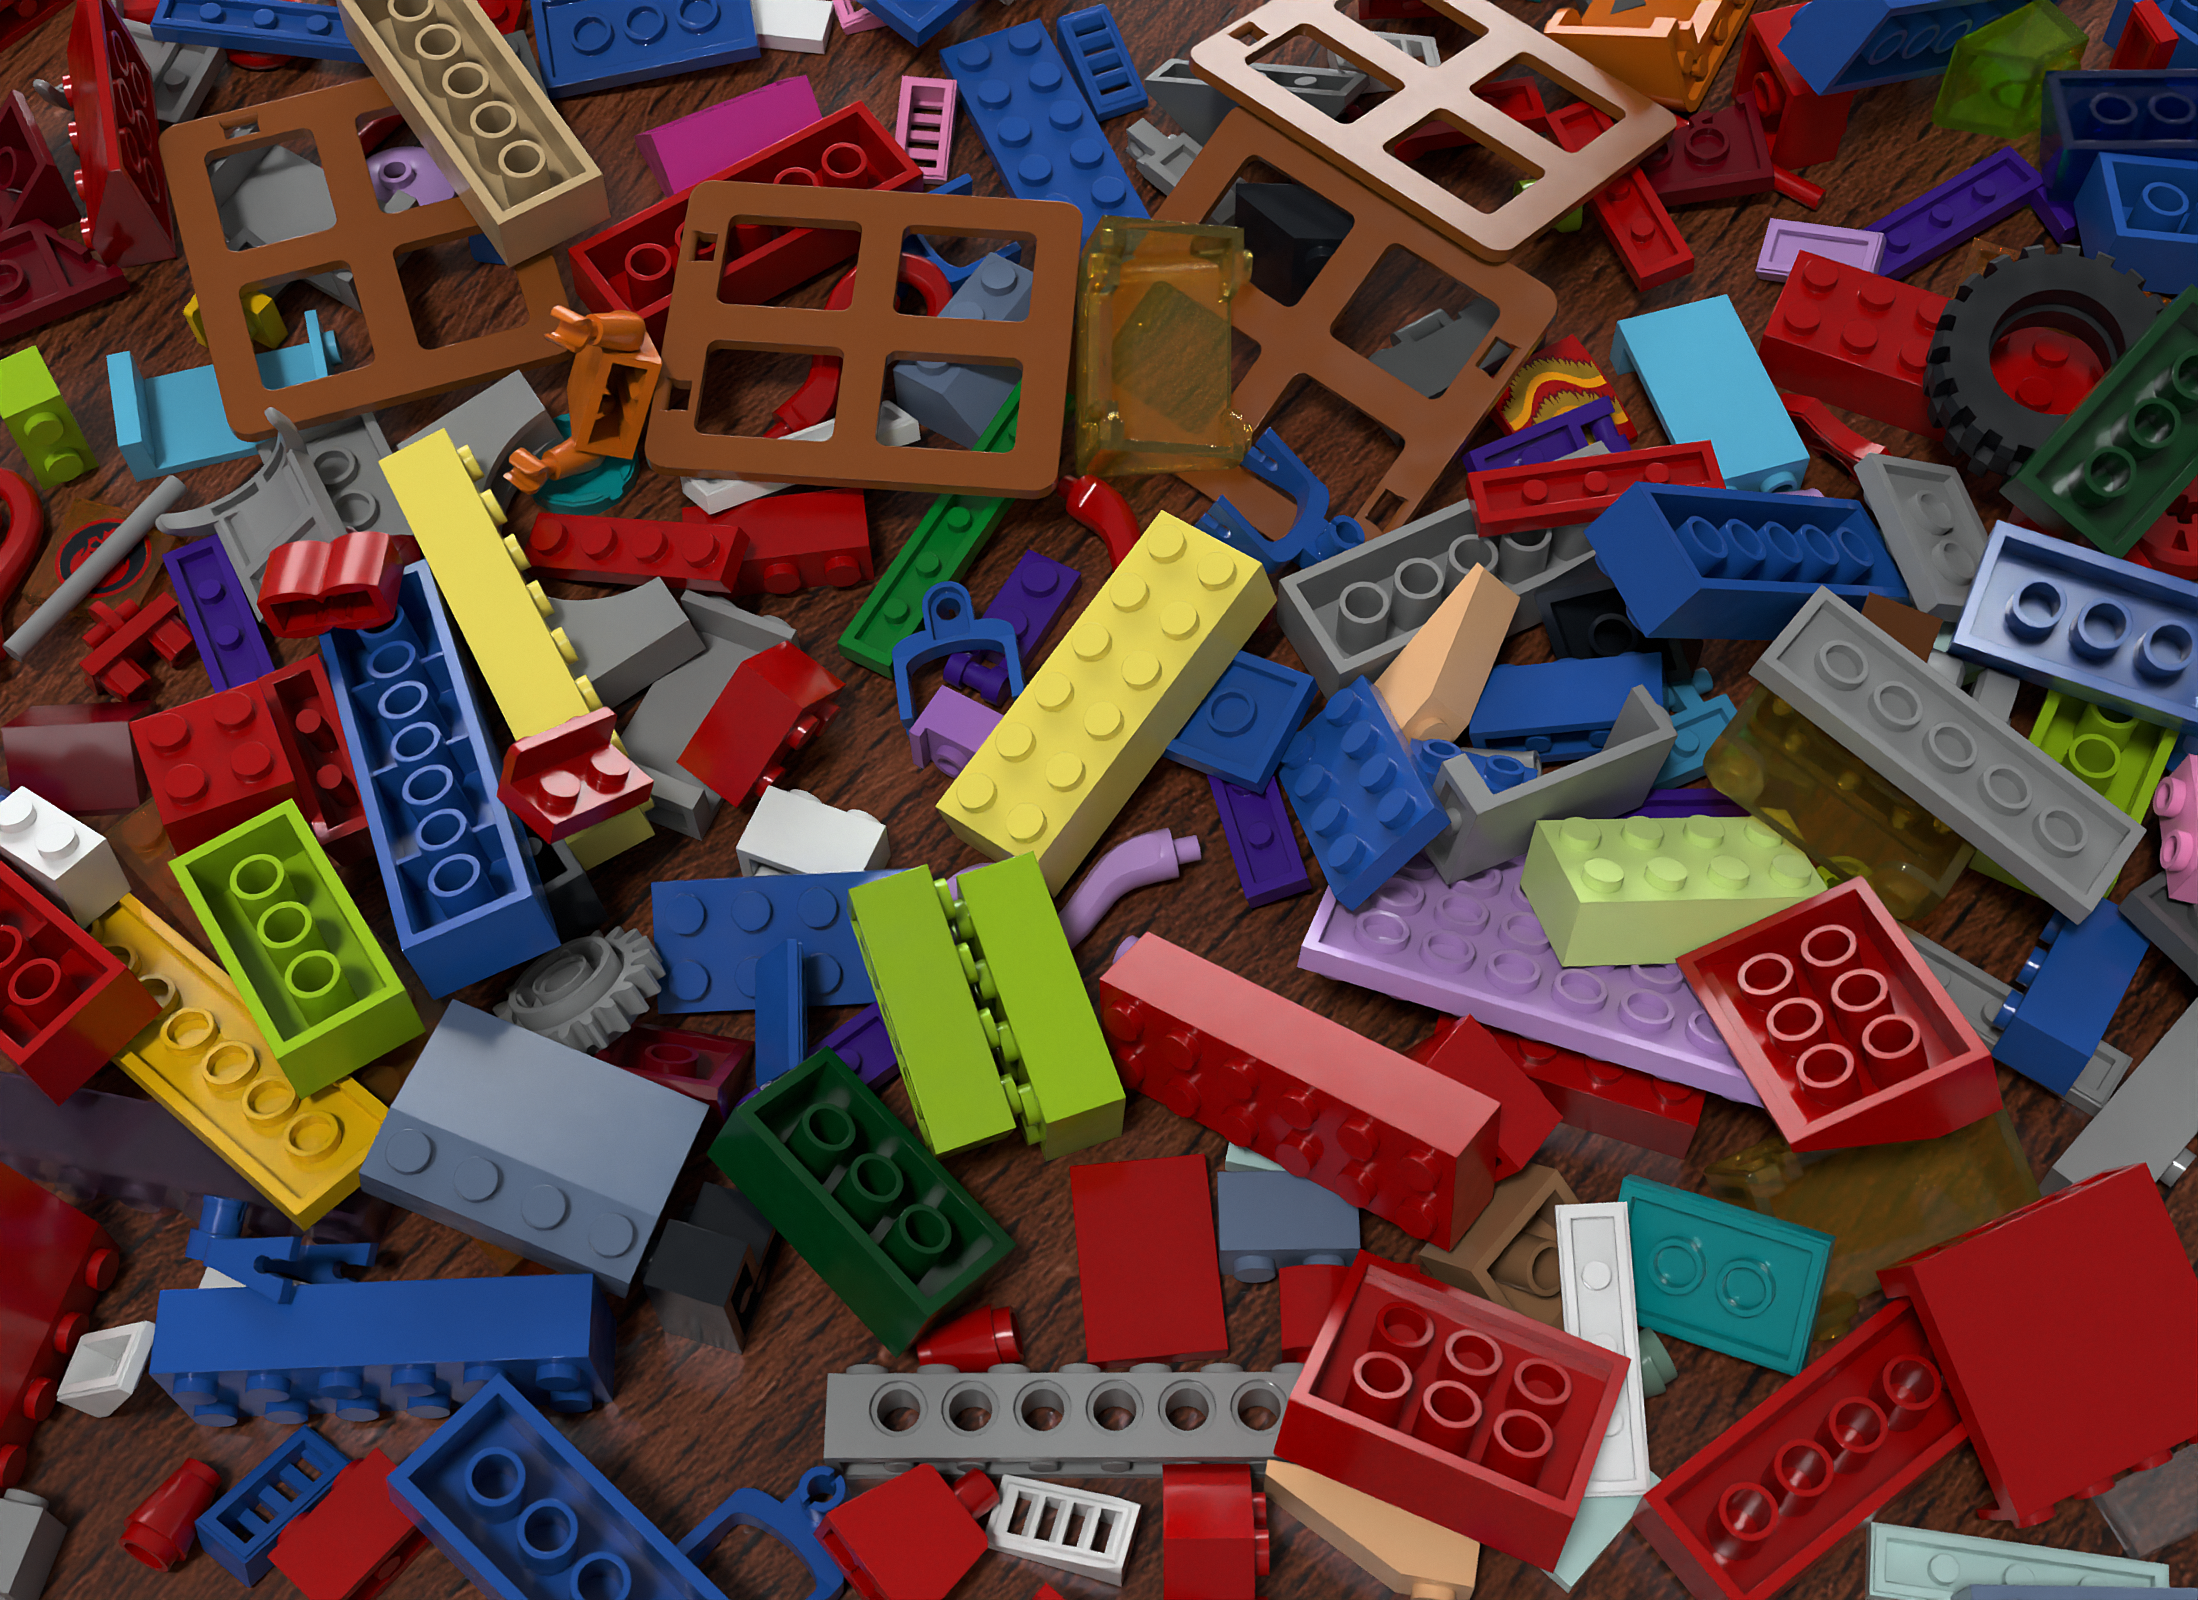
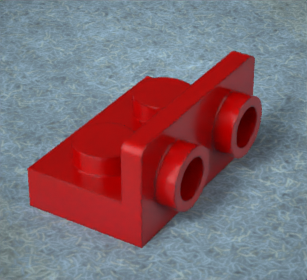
M606 706L583 716H575L561 725L534 736L523 737L512 744L504 757V766L496 797L550 845L649 801L654 780L610 743L617 714Z

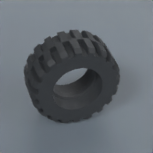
M2061 244L2057 254H2045V247L2043 245L2024 247L2016 262H2013L2007 254L1989 261L1983 276L1978 273H1972L1959 286L1955 299L1948 300L1939 318L1925 361L1928 363L1923 375V395L1931 398L1927 414L1932 427L1937 429L1944 427L1946 430L1942 441L1944 447L1953 457L1958 456L1964 451L1971 458L1967 470L1981 479L1984 478L1988 470L2003 476L1999 486L2003 487L2068 415L2044 414L2030 410L2018 404L2003 391L1994 377L1989 361L1991 351L1998 340L2012 332L2030 327H2049L2063 330L2086 343L2096 354L2104 369V373H2106L2166 307L2159 294H2153L2148 298L2141 290L2147 280L2133 268L2125 275L2112 268L2116 258L2098 251L2095 260L2079 256L2081 248L2075 245Z

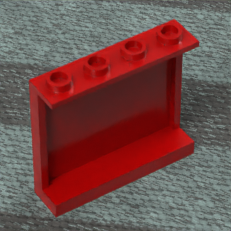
M2146 1162L2103 1170L1875 1271L1886 1298L1910 1296L1996 1500L1976 1509L1980 1520H2011L2014 1528L2017 1529L2040 1524L2057 1514L2054 1506L2055 1503L2071 1495L2074 1500H2082L2105 1493L2116 1486L2113 1475L2129 1467L2132 1472H2139L2165 1464L2174 1458L2170 1448L2187 1440L2188 1444H2198V1280Z

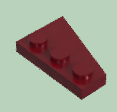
M1753 90L1735 97V105L1717 113L1711 114L1707 109L1689 117V125L1675 130L1669 141L1638 163L1664 207L1773 191L1775 174Z

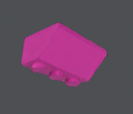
M807 75L776 81L633 137L664 195L668 198L823 118Z

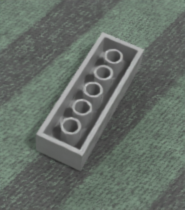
M1600 440L1554 461L1609 454L1610 452ZM1467 498L1280 579L1276 621L1310 675L1315 677L1324 697L1329 701L1336 692L1347 688L1361 674L1374 684L1477 562L1521 598L1505 638L1543 622L1533 594L1538 587L1596 554L1583 532L1593 522L1478 538Z

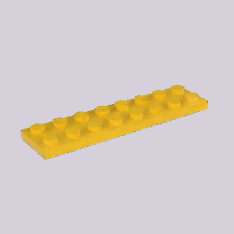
M128 892L84 929L85 932L125 964L163 1008L161 1013L110 1059L304 1232L361 1186L359 1171L389 1111L387 1106L349 1075L300 1100L272 1053L232 978L131 893Z

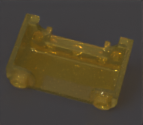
M1103 215L1082 250L1078 272L1075 466L1078 476L1092 474L1097 477L1232 470L1243 461V457L1251 449L1252 428L1250 422H1243L1239 409H1231V301L1236 296L1240 286H1247L1249 284L1252 273V253L1250 250H1244V228Z
M1761 682L1750 693L1708 749L1703 759L1704 772L1716 790L1731 798L1843 882L1862 875L1895 919L1916 921L1928 916L1946 897L1977 849Z
M2003 1099L2004 1109L1935 1139L1792 1153L1779 1133L1724 1157L1703 1170L1715 1200L1837 1236L1812 1341L1834 1338L1847 1332L1852 1327L1849 1318L1858 1313L1860 1309L1857 1300L1882 1289L1875 1272L1876 1270L2042 1198Z

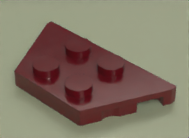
M38 218L0 232V342L131 289L120 267L112 264L110 267L105 266L92 257L88 248L73 239L62 238L55 228Z

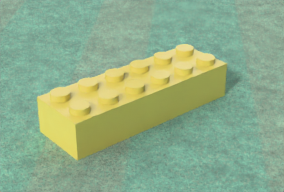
M1161 510L935 807L957 838L995 862L1034 851L1049 894L1055 898L1164 753L1166 747L1176 737L1276 603L1277 598L1263 564Z

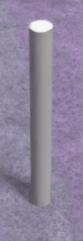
M169 475L2 645L4 650L15 660L23 662L156 525V519L162 514H167L188 492L184 483L177 477Z

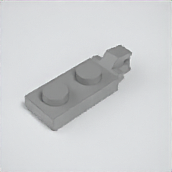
M1141 118L1126 131L1128 134L1126 152L1136 161V168L1144 178L1167 196L1203 148L1184 132L1179 136L1171 134L1166 137L1144 118ZM1240 176L1204 225L1221 240L1234 232L1236 183H1247Z

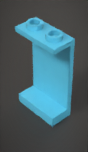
M1727 294L1617 321L1609 359L1617 375L1637 372L1671 445L1711 440L1726 489L1768 493L1800 490L1810 456Z
M316 309L304 312L310 343L256 354L263 385L266 389L276 390L334 375V366L343 364V356L335 330L324 331ZM130 350L106 356L118 447L136 482L257 455L259 453L255 445L269 440L246 442L238 439L232 433L227 422L213 364L144 379Z

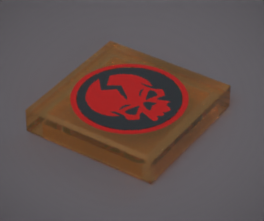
M75 497L22 591L28 604L40 607L134 511ZM155 525L69 614L93 620L88 612V607L97 600L102 601L109 608L115 610L128 598L132 599L142 611L156 599L169 575L162 554L183 547L189 536L164 534Z

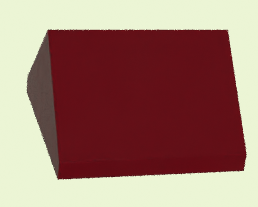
M11 90L0 109V232L36 218L56 230L79 222L81 215L23 93Z
M155 700L29 707L1 727L10 791L13 793L23 786L71 817L143 814L148 779L129 722L156 714L158 706Z
M634 1021L631 1029L624 1032L606 1048L599 1050L594 1058L710 1105L698 1133L718 1136L731 1115L733 1108L741 1100L753 1056L754 1041Z

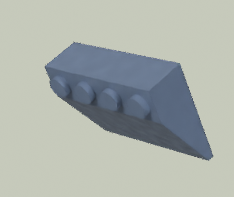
M452 999L392 1103L359 1171L361 1189L363 1192L563 1274L593 1273L602 1290L626 1299L641 1265L644 1252L652 1240L710 1105Z

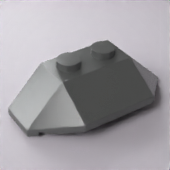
M1170 58L1144 79L1145 90L1194 141L1204 147L1226 115L1235 107L1240 106V104L1193 75L1188 67V59ZM1252 63L1248 65L1335 121L1370 85L1369 74L1349 70Z

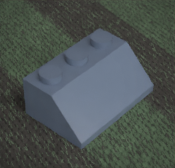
M990 252L937 317L1023 321L1029 315L1033 272ZM900 360L893 369L898 407L918 420L919 424L970 450L1004 404L1023 374L1016 367Z

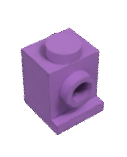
M942 685L909 730L913 764L924 769L929 761L932 760L943 773L956 779L1004 715Z

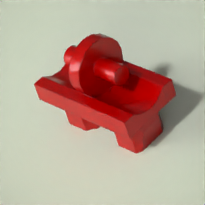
M165 591L142 611L130 598L125 600L115 610L109 608L102 601L97 600L88 607V612L97 625L81 637L83 642L93 652L79 663V666L86 675L84 683L96 695L106 690L121 702L138 701L149 691L153 681L152 677L137 662L153 650L171 668H174L183 663L196 651V642L185 624L181 621L178 603Z

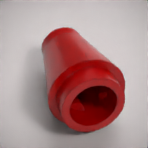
M992 1302L933 1328L916 1342L920 1366L947 1364L957 1367L959 1373H988V1368L993 1365L1013 1364L1024 1361L1021 1331L1015 1311L1011 1305L996 1308Z
M186 1458L181 1467L176 1469L123 1521L126 1530L118 1540L120 1546L138 1562L162 1573H167L175 1561H185L197 1535L195 1521L209 1509L216 1495L215 1492L223 1482L220 1475L201 1461Z

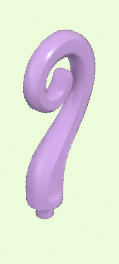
M1163 828L1131 837L1107 852L1093 867L1072 898L1058 914L1070 950L1091 932L1121 896L1139 887L1179 878V864L1201 860L1197 836L1192 835L1172 840L1169 828ZM994 863L975 864L960 870L949 878L946 882L953 901L958 900L957 875Z

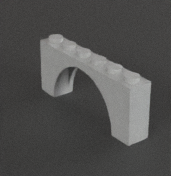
M518 369L396 446L401 450L445 428L457 449L468 444L485 475L484 478L475 482L480 493L491 489L506 515L510 501L517 490V487L503 478L505 473L514 468L509 463L511 454L522 447L538 459H541L545 451L565 440L545 407ZM503 524L500 525V526H498V528H499L501 534H502ZM659 576L642 586L611 597L593 600H563L548 597L555 611L554 614L545 618L550 630L553 631L562 627L579 658L578 661L569 665L576 679L586 674L603 706H607L610 709L706 649L689 619Z

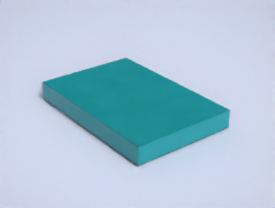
M1628 1174L1624 1177L1618 1202H1627L1637 1325L1645 1328L1650 1327L1652 1330L1792 1376H1797L1806 1369L1837 1236L1633 1174Z

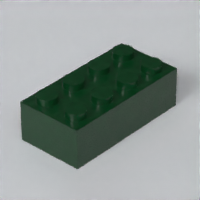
M2191 283L2161 311L1999 490L2004 497L2050 536L2122 559L2198 475L2197 287Z
M828 1045L736 1107L706 1153L896 1359L980 1291L1017 1246L1010 1236Z

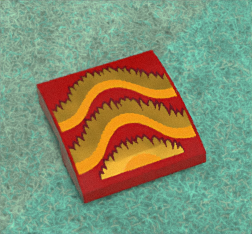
M1574 334L1531 355L1488 414L1503 433L1509 436L1609 395L1616 411L1611 414V417L1619 435L1626 434L1630 445L1636 443L1638 433L1612 385ZM1589 426L1581 427L1588 445L1596 443Z

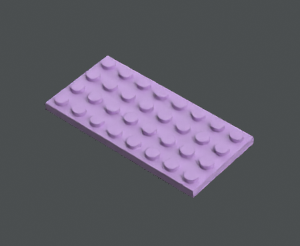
M1422 848L1354 911H1351L1337 900L1328 885L1301 946L1297 967L1319 973L1328 979L1349 982L1385 993L1397 1000L1411 1001L1451 1013L1460 1019L1470 1013L1478 1022L1517 1033L1529 1040L1544 1041L1583 1053L1595 1060L1610 1061L1652 1074L1661 1080L1676 1081L1719 1094L1734 1102H1745L1764 1108L1678 969L1677 963L1562 967L1519 884L1528 852L1447 885L1424 848Z

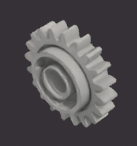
M617 926L606 937L603 936L600 930H595L590 936L568 941L537 959L523 971L514 985L507 987L505 992L509 996L508 1000L495 1005L492 1010L498 1018L587 1055H592L606 1048L624 1032L631 1029V1025L637 1016L649 1010L650 1007L644 999L659 993L662 989L657 980L666 973L660 964L663 960L647 936L642 937L636 928L625 933L621 926Z

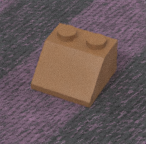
M1527 1162L1520 1171L1494 1183L1493 1199L1450 1252L1428 1242L1418 1256L1436 1280L1564 1331L1554 1208L1555 1205L1581 1203L1557 1169Z

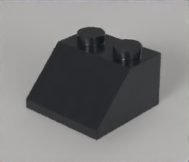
M1236 183L1233 269L1280 304L1287 307L1294 306L1300 301L1353 228V218L1299 184Z
M1595 555L1535 590L1533 595L1557 660L1563 658L1583 660L1614 657L1626 652H1641L1644 654L1661 652L1667 683L1693 678L1704 646L1703 639L1646 638L1643 632L1638 630L1629 620L1625 601L1613 581L1599 569L1595 561Z

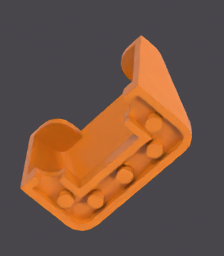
M1592 0L1582 19L1576 9L1560 8L1553 15L1552 19H1549L1546 23L1543 35L1669 111L1693 112L1703 100L1755 0H1644L1645 6L1614 14L1610 13L1615 0Z

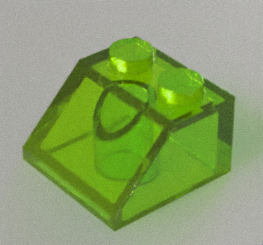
M2035 0L1956 40L1930 120L1937 127L2015 140L2038 128L2041 130L2049 128L2058 121L2060 113L2066 105L2065 101L2071 85L2080 73L2082 67L2080 62L2090 38L2050 0Z

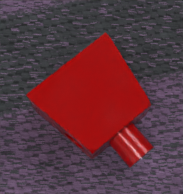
M922 1463L835 1507L825 1515L813 1535L862 1600H942L990 1546L987 1535L976 1521L999 1503V1495L991 1480L978 1468H972L948 1486L934 1466L929 1463Z

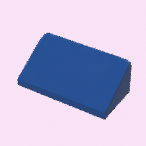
M798 939L785 940L762 956L755 966L756 1085L761 1090L808 1059L807 961L802 943H799Z

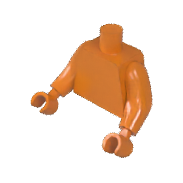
M559 305L551 310L550 315L560 319V323L554 333L545 334L544 338L576 353L567 384L572 436L545 451L541 460L522 447L511 454L509 463L514 468L505 473L503 478L528 495L537 493L548 477L556 481L591 471L599 467L607 456L633 459L662 367L661 358L646 330L645 321L637 313L615 310L610 313L582 316Z

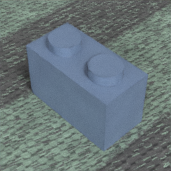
M1287 1171L1217 1172L1219 1275H1234V1278L1241 1282L1260 1283L1273 1279L1275 1274H1279V1268L1307 1264L1352 1266L1359 1249H1361L1358 1207L1348 1204L1339 1195L1304 1177L1294 1176Z

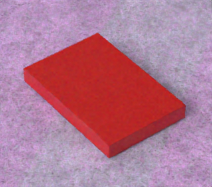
M1205 1153L1069 1166L1088 1364L1098 1366L1100 1369L1132 1367L1144 1363L1164 1364L1228 1357V1343Z

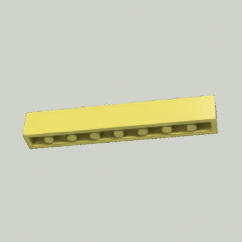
M442 428L379 460L378 463L515 740L518 741L526 736H534L561 725L575 716H583L603 708L604 706L587 675L585 674L576 679L569 665L578 661L579 658L563 628L559 627L553 631L550 630L545 618L554 614L555 611L538 580L529 584L526 583L521 572L530 568L531 564L514 533L503 538L498 526L508 522L491 489L480 493L475 482L484 478L485 475L468 444L457 449L445 428ZM614 728L610 743L628 758L629 755ZM650 797L649 801L564 839L582 867L587 871L654 836L655 833L644 812L654 808L655 805Z

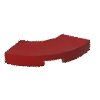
M1786 392L1780 396L1804 446L1819 459L1826 452L1835 457L1850 471L1849 480L1861 488L1862 485L1853 467L1869 452L1892 456L1885 446L1871 442L1848 428L1818 398Z

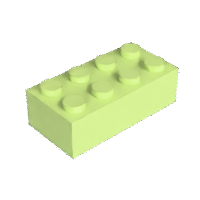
M1754 814L1749 817L1693 815L1689 818L1632 816L1627 819L1570 817L1565 820H1536L1519 883L1562 967L1676 963L1675 958L1828 890L1782 817L1767 814Z

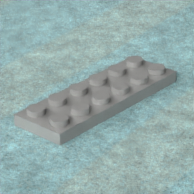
M1823 585L1817 589L1748 672L2077 925L2094 910L2147 831V829Z

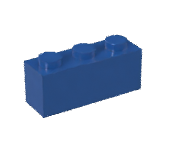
M1626 652L1614 657L1583 660L1563 658L1552 663L1521 666L1500 664L1492 667L1469 723V735L1473 748L1521 752L1537 750L1541 762L1585 759L1600 753L1631 688L1643 684L1656 704L1662 706L1669 714L1668 683L1661 652L1645 654L1641 652Z
M2104 897L2100 899L2094 910L2079 925L2075 924L2057 909L2054 910L2039 936L2040 940L2049 944L2047 950L2044 951L2035 946L2015 981L2026 986L2023 994L2011 989L1991 1023L2003 1030L1991 1051L1992 1056L2062 1096L2066 1095L2090 1061L2151 943V940L2146 938L2139 931L2138 927L2117 909L2119 905Z

